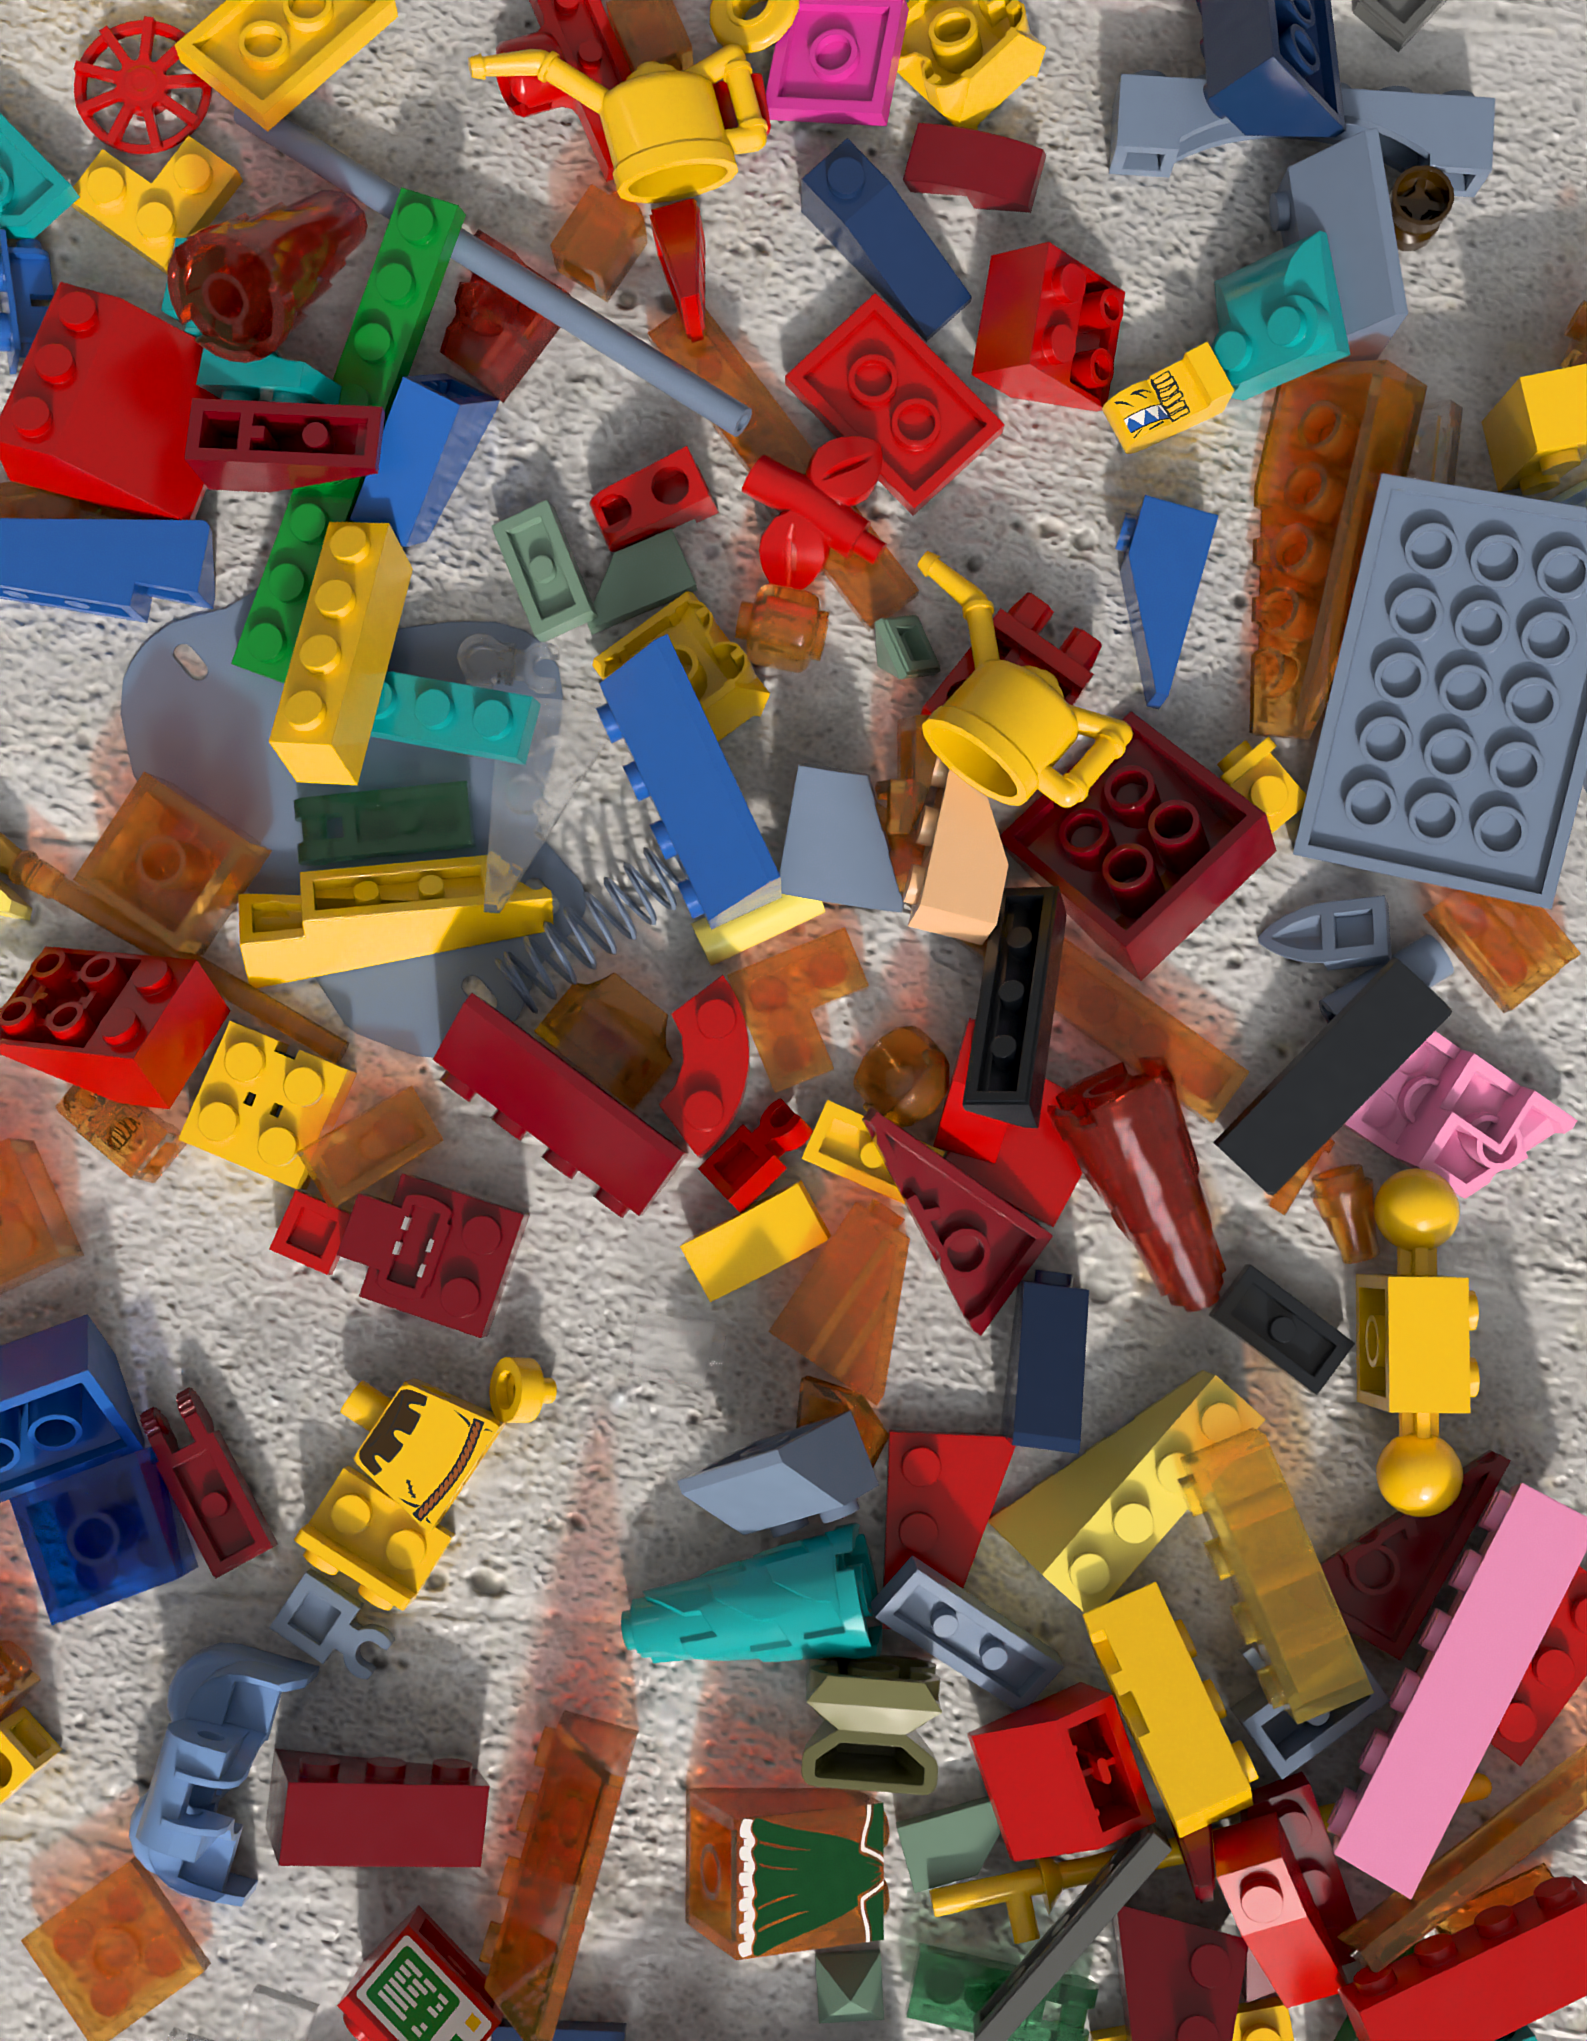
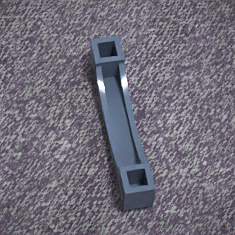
M1141 70L1133 74H1121L1112 104L1108 174L1169 178L1175 163L1206 149L1228 143L1277 138L1309 140L1334 145L1363 130L1378 128L1384 164L1400 173L1414 166L1428 165L1439 169L1449 178L1454 188V196L1474 198L1492 171L1495 98L1475 97L1473 93L1466 90H1451L1442 94L1413 93L1411 89L1404 86H1389L1380 90L1351 89L1349 85L1340 82L1346 131L1337 137L1245 136L1227 117L1224 119L1218 118L1208 106L1203 92V87L1207 83L1206 74L1195 78L1166 77L1165 74L1156 70Z

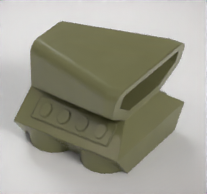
M880 1655V1657L864 1660L844 1657L809 1659V1669L806 1674V1702L814 1708L824 1721L803 1750L801 1773L804 1782L813 1787L914 1795H928L932 1793L938 1782V1764L933 1752L916 1729L943 1713L939 1702L941 1678L936 1675L937 1665L917 1657Z

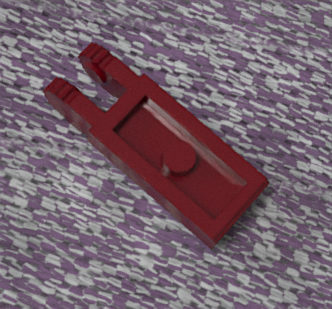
M188 1387L177 1393L176 1402L178 1410L195 1440L192 1444L179 1450L177 1439L170 1428L167 1418L157 1407H152L139 1416L144 1433H146L159 1460L155 1465L213 1577L217 1579L278 1545V1542L219 1430L214 1431L212 1418L204 1407L200 1396H198L193 1388Z

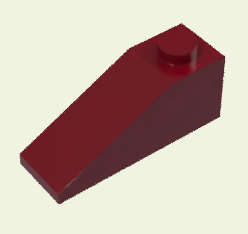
M192 398L184 459L209 490L271 493L378 474L385 411L383 407Z

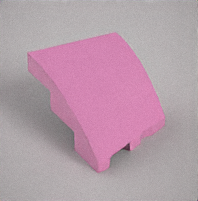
M1435 1031L1343 1126L1411 1169L1419 1168L1437 1173L1452 1186L1456 1195L1466 1199L1489 1184L1496 1173L1504 1169H1512L1527 1159L1528 1155L1526 1152L1555 1133L1565 1134L1573 1129L1578 1120L1535 1090L1520 1086L1475 1053L1460 1049Z

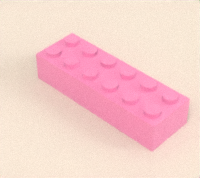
M1524 1483L1511 1486L1508 1493L1500 1489L1499 1492L1495 1491L1478 1523L1479 1527L1488 1531L1478 1553L1471 1549L1469 1551L1465 1550L1448 1582V1585L1459 1591L1447 1613L1437 1608L1432 1613L1418 1641V1644L1427 1649L1428 1652L1417 1673L1407 1667L1403 1670L1389 1698L1391 1701L1388 1702L1390 1707L1397 1711L1387 1732L1377 1727L1373 1729L1358 1759V1763H1360L1359 1769L1366 1772L1356 1792L1346 1786L1344 1787L1327 1821L1329 1823L1327 1830L1335 1834L1333 1837L1335 1855L1409 1899H1412L1587 1551V1517Z

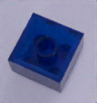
M152 1446L9 1498L51 1625L174 1581L199 1567L181 1513L157 1469L156 1463L159 1460Z

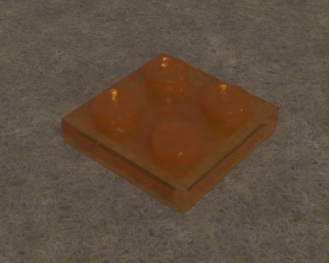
M136 1856L129 1859L21 1939V1942L88 2041H110L202 1974L211 1964L151 1873L145 1869Z

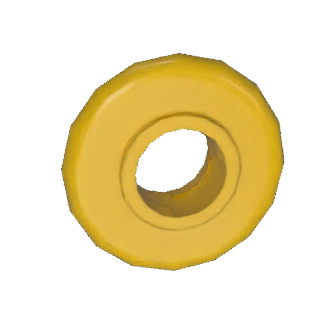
M712 0L710 4L709 25L716 41L723 47L728 44H737L742 47L745 54L762 51L780 40L792 26L799 9V0ZM761 1H768L760 15L753 19L744 20L747 11L753 5Z

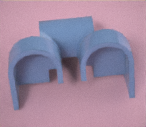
M220 1642L201 1649L178 1668L168 1690L167 1708L172 1723L168 1724L150 1788L139 1799L131 1815L129 1839L136 1858L146 1870L156 1874L173 1891L182 1896L242 1907L256 1890L258 1880L230 1872L243 1824L236 1823L235 1818L216 1813L219 1801L231 1788L238 1787L247 1778L260 1747L265 1741H268L282 1692L305 1688L317 1677L320 1666L243 1644Z

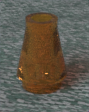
M1342 1165L1314 1175L1311 1178L1314 1191L1309 1196L1337 1245L1342 1262L1353 1264L1378 1256L1380 1249L1377 1242L1373 1210V1179L1365 1177L1362 1165Z

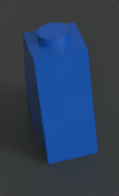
M446 373L403 377L383 429L378 474L365 477L350 520L360 523H389L402 549L403 546L409 547L427 542L492 420L500 400Z

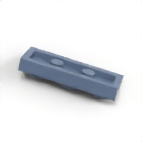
M913 1555L870 1602L876 1619L1015 1710L1030 1705L1064 1668L1057 1651Z

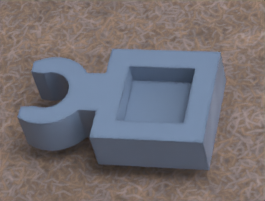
M312 1568L305 1572L269 1627L322 1664L329 1659L336 1649L343 1654L347 1669L354 1676L367 1680L372 1676L376 1667L362 1657L360 1652L361 1644L366 1641H372L387 1651L395 1641L393 1634L381 1625L368 1624L362 1626L354 1619L364 1606V1603Z

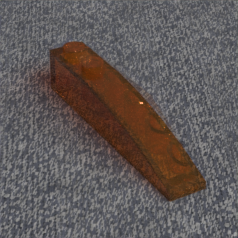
M1387 359L1330 363L1281 384L1276 388L1254 485V507L1261 510L1260 537L1253 539V563L1260 566L1259 596L1252 597L1251 622L1259 626L1258 650L1251 655L1249 733L1253 735L1309 740L1329 701L1381 473L1407 477L1428 387Z

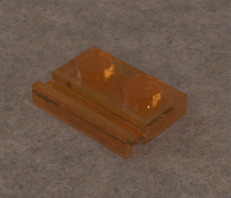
M1454 889L1423 914L1425 919L1503 1013L1516 1008L1560 972V969L1581 954L1542 907Z

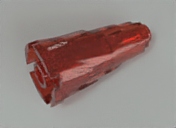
M321 190L287 206L280 202L251 217L245 212L223 223L207 226L189 235L184 243L175 247L168 266L167 277L170 300L182 326L192 320L203 333L194 341L215 356L228 361L247 363L266 358L280 347L286 338L308 317L305 311L333 286L330 281L347 264L345 259L365 240L368 228L365 212L345 193L335 190Z
M1140 1057L1138 1060L1144 1073L1134 1076L1128 1074L1124 1062L1100 1070L1056 1096L1059 1107L1058 1105L1051 1106L1048 1104L1047 1113L1054 1129L1060 1134L1063 1142L1066 1141L1084 1176L1103 1199L1117 1227L1134 1245L1160 1296L1167 1295L1171 1305L1183 1306L1186 1312H1196L1212 1306L1219 1300L1220 1294L1218 1291L1221 1290L1224 1284L1222 1274L1226 1271V1267L1212 1230L1210 1211L1199 1176L1200 1168L1177 1096L1176 1076L1168 1059L1165 1057Z

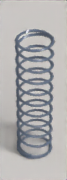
M644 847L643 853L663 886L670 903L630 863L624 862L623 868L644 903L650 917L609 877H604L603 879L607 891L620 911L630 932L591 893L584 892V900L609 945L575 911L564 906V915L588 959L552 923L545 921L543 924L545 933L568 974L537 942L524 936L523 944L546 986L511 952L504 951L503 959L505 964L500 958H495L494 962L532 1013L538 1014V1008L513 963L547 997L554 1000L557 999L555 987L533 948L568 983L576 985V974L555 936L584 965L596 970L597 961L576 922L607 953L616 955L617 946L597 909L624 936L631 940H636L637 931L619 897L642 920L650 925H656L657 917L641 885L664 907L676 911L677 902L663 873L675 885L680 880L649 848ZM677 855L674 856L687 879V876L682 868V865Z

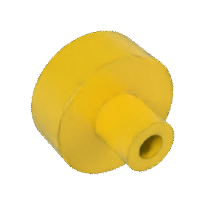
M504 1357L494 1367L490 1380L489 1397L492 1411L500 1422L530 1423L540 1413L543 1403L550 1404L556 1398L557 1386L555 1380L543 1377L540 1365L533 1358Z

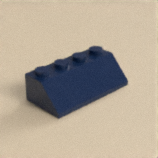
M1196 0L1202 17L1203 38L1200 40V49L1205 59L1207 79L1203 92L1208 106L1218 118L1224 119L1227 117L1245 136L1337 137L1346 131L1331 0Z

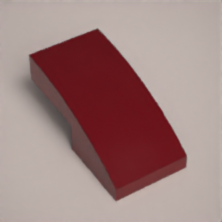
M918 123L903 181L909 191L914 193L967 196L974 209L1031 213L1046 154L1039 147L996 134L948 125Z

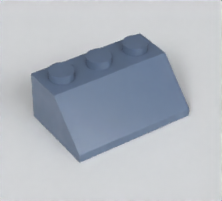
M1378 128L1363 130L1289 166L1277 192L1272 193L1270 196V223L1274 232L1281 231L1283 248L1318 231L1327 233L1351 355L1318 369L1375 362L1408 315Z

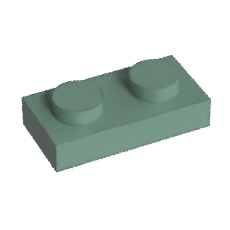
M548 500L542 501L491 526L533 634L541 643L598 618L555 507Z

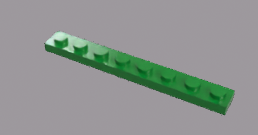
M401 187L333 377V381L342 386L338 405L383 407L385 411V426L402 378L410 373L466 214L459 205ZM366 476L293 489L232 659V665L285 684L329 522H353L350 520Z

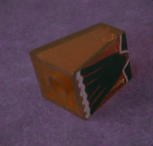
M837 1788L686 1789L685 1922L735 1960L884 1940V1916L888 1912L890 1903L889 1890L884 1879V1848L888 1844L890 1835L884 1803L859 1790Z

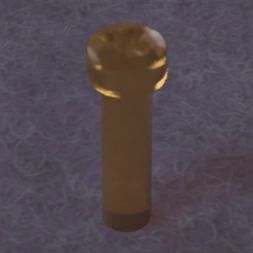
M1330 1138L1271 1197L1267 1206L1285 1216L1323 1152L1329 1154L1335 1145V1141Z

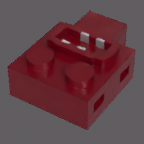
M402 1173L392 1202L369 1194L358 1193L337 1256L369 1266L359 1297L478 1338H484L490 1332L530 1215L411 1174Z

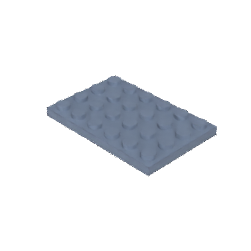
M1381 473L1293 855L1552 910L1587 770V508Z

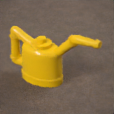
M737 44L725 45L685 71H679L671 65L659 64L656 61L644 62L627 77L626 81L621 82L610 90L561 60L559 54L555 51L549 53L542 49H527L482 56L479 53L468 57L471 78L485 80L486 77L538 76V80L541 82L551 83L598 113L614 168L612 174L620 198L630 202H671L698 196L717 189L732 180L737 174L738 167L734 155L759 151L767 142L766 132L768 126L766 120L761 116L751 79V63L746 60L742 47ZM722 78L728 85L738 122L737 128L725 129L717 98L712 86Z
M926 551L917 566L925 577H931L963 607L962 614L963 618L967 620L975 665L973 673L943 706L938 707L922 724L923 736L932 751L951 771L967 784L984 795L1004 804L1020 806L1036 790H1039L1064 808H1069L1078 802H1082L1088 796L1090 787L1114 759H1119L1125 753L1126 745L1131 741L1133 735L1131 726L1123 720L1068 704L1064 700V695L1057 679L1047 670H1041L1029 665L1022 667L1006 660H1000L992 618L994 614L993 603L988 600L986 594L979 587L942 562L939 555ZM1078 734L1095 739V743L1069 773L1062 775L1053 769L1054 765L1074 744Z

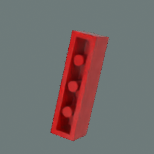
M1561 1876L1548 1879L1535 1887L1534 1895L1512 1906L1497 1905L1487 1908L1476 1915L1474 1924L1451 1935L1436 1934L1429 1936L1415 1945L1414 1953L1391 1964L1380 1962L1359 1970L1354 1975L1353 1982L1337 1989L1358 2040L1495 2041L1587 1996V1884L1576 1876L1570 1878Z

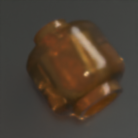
M772 583L765 584L758 590L754 603L741 602L735 638L746 640V654L751 663L801 673L807 669L811 660L821 661L830 611L821 610L820 598L812 591Z

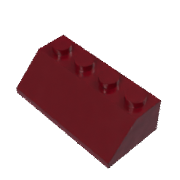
M471 993L463 1003L432 1059L446 1069L440 1077V1081L468 1102H471L476 1094L487 1100L497 1108L490 1117L495 1123L520 1141L529 1132L545 1144L548 1148L541 1156L545 1161L570 1179H573L578 1171L583 1173L599 1185L592 1196L621 1218H624L629 1210H632L638 1216H642L689 1155L474 993Z

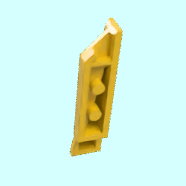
M494 855L300 872L301 895L238 894L240 947L248 982L253 988H262L545 932L543 928L544 921L554 925L551 890L546 887L533 890L512 877L510 866Z

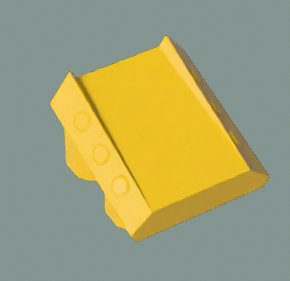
M909 0L907 2L909 12L897 73L955 127L977 130L978 125L1031 75L1037 78L1046 47L1030 33L1025 6L1020 1Z
M689 591L683 593L593 659V668L604 680L655 639L668 634L718 742L753 716L761 717L770 692L755 674L746 653L737 643L730 642L717 625L709 609L697 599L693 592Z

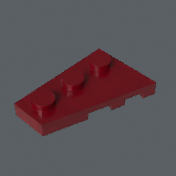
M1298 1772L1284 1779L1251 1790L1253 1805L1240 1811V1823L1270 1813H1277L1341 1965L1344 1966L1368 1957L1369 1954L1311 1785L1303 1772ZM1249 1947L1241 1993L1246 2003L1276 1992Z

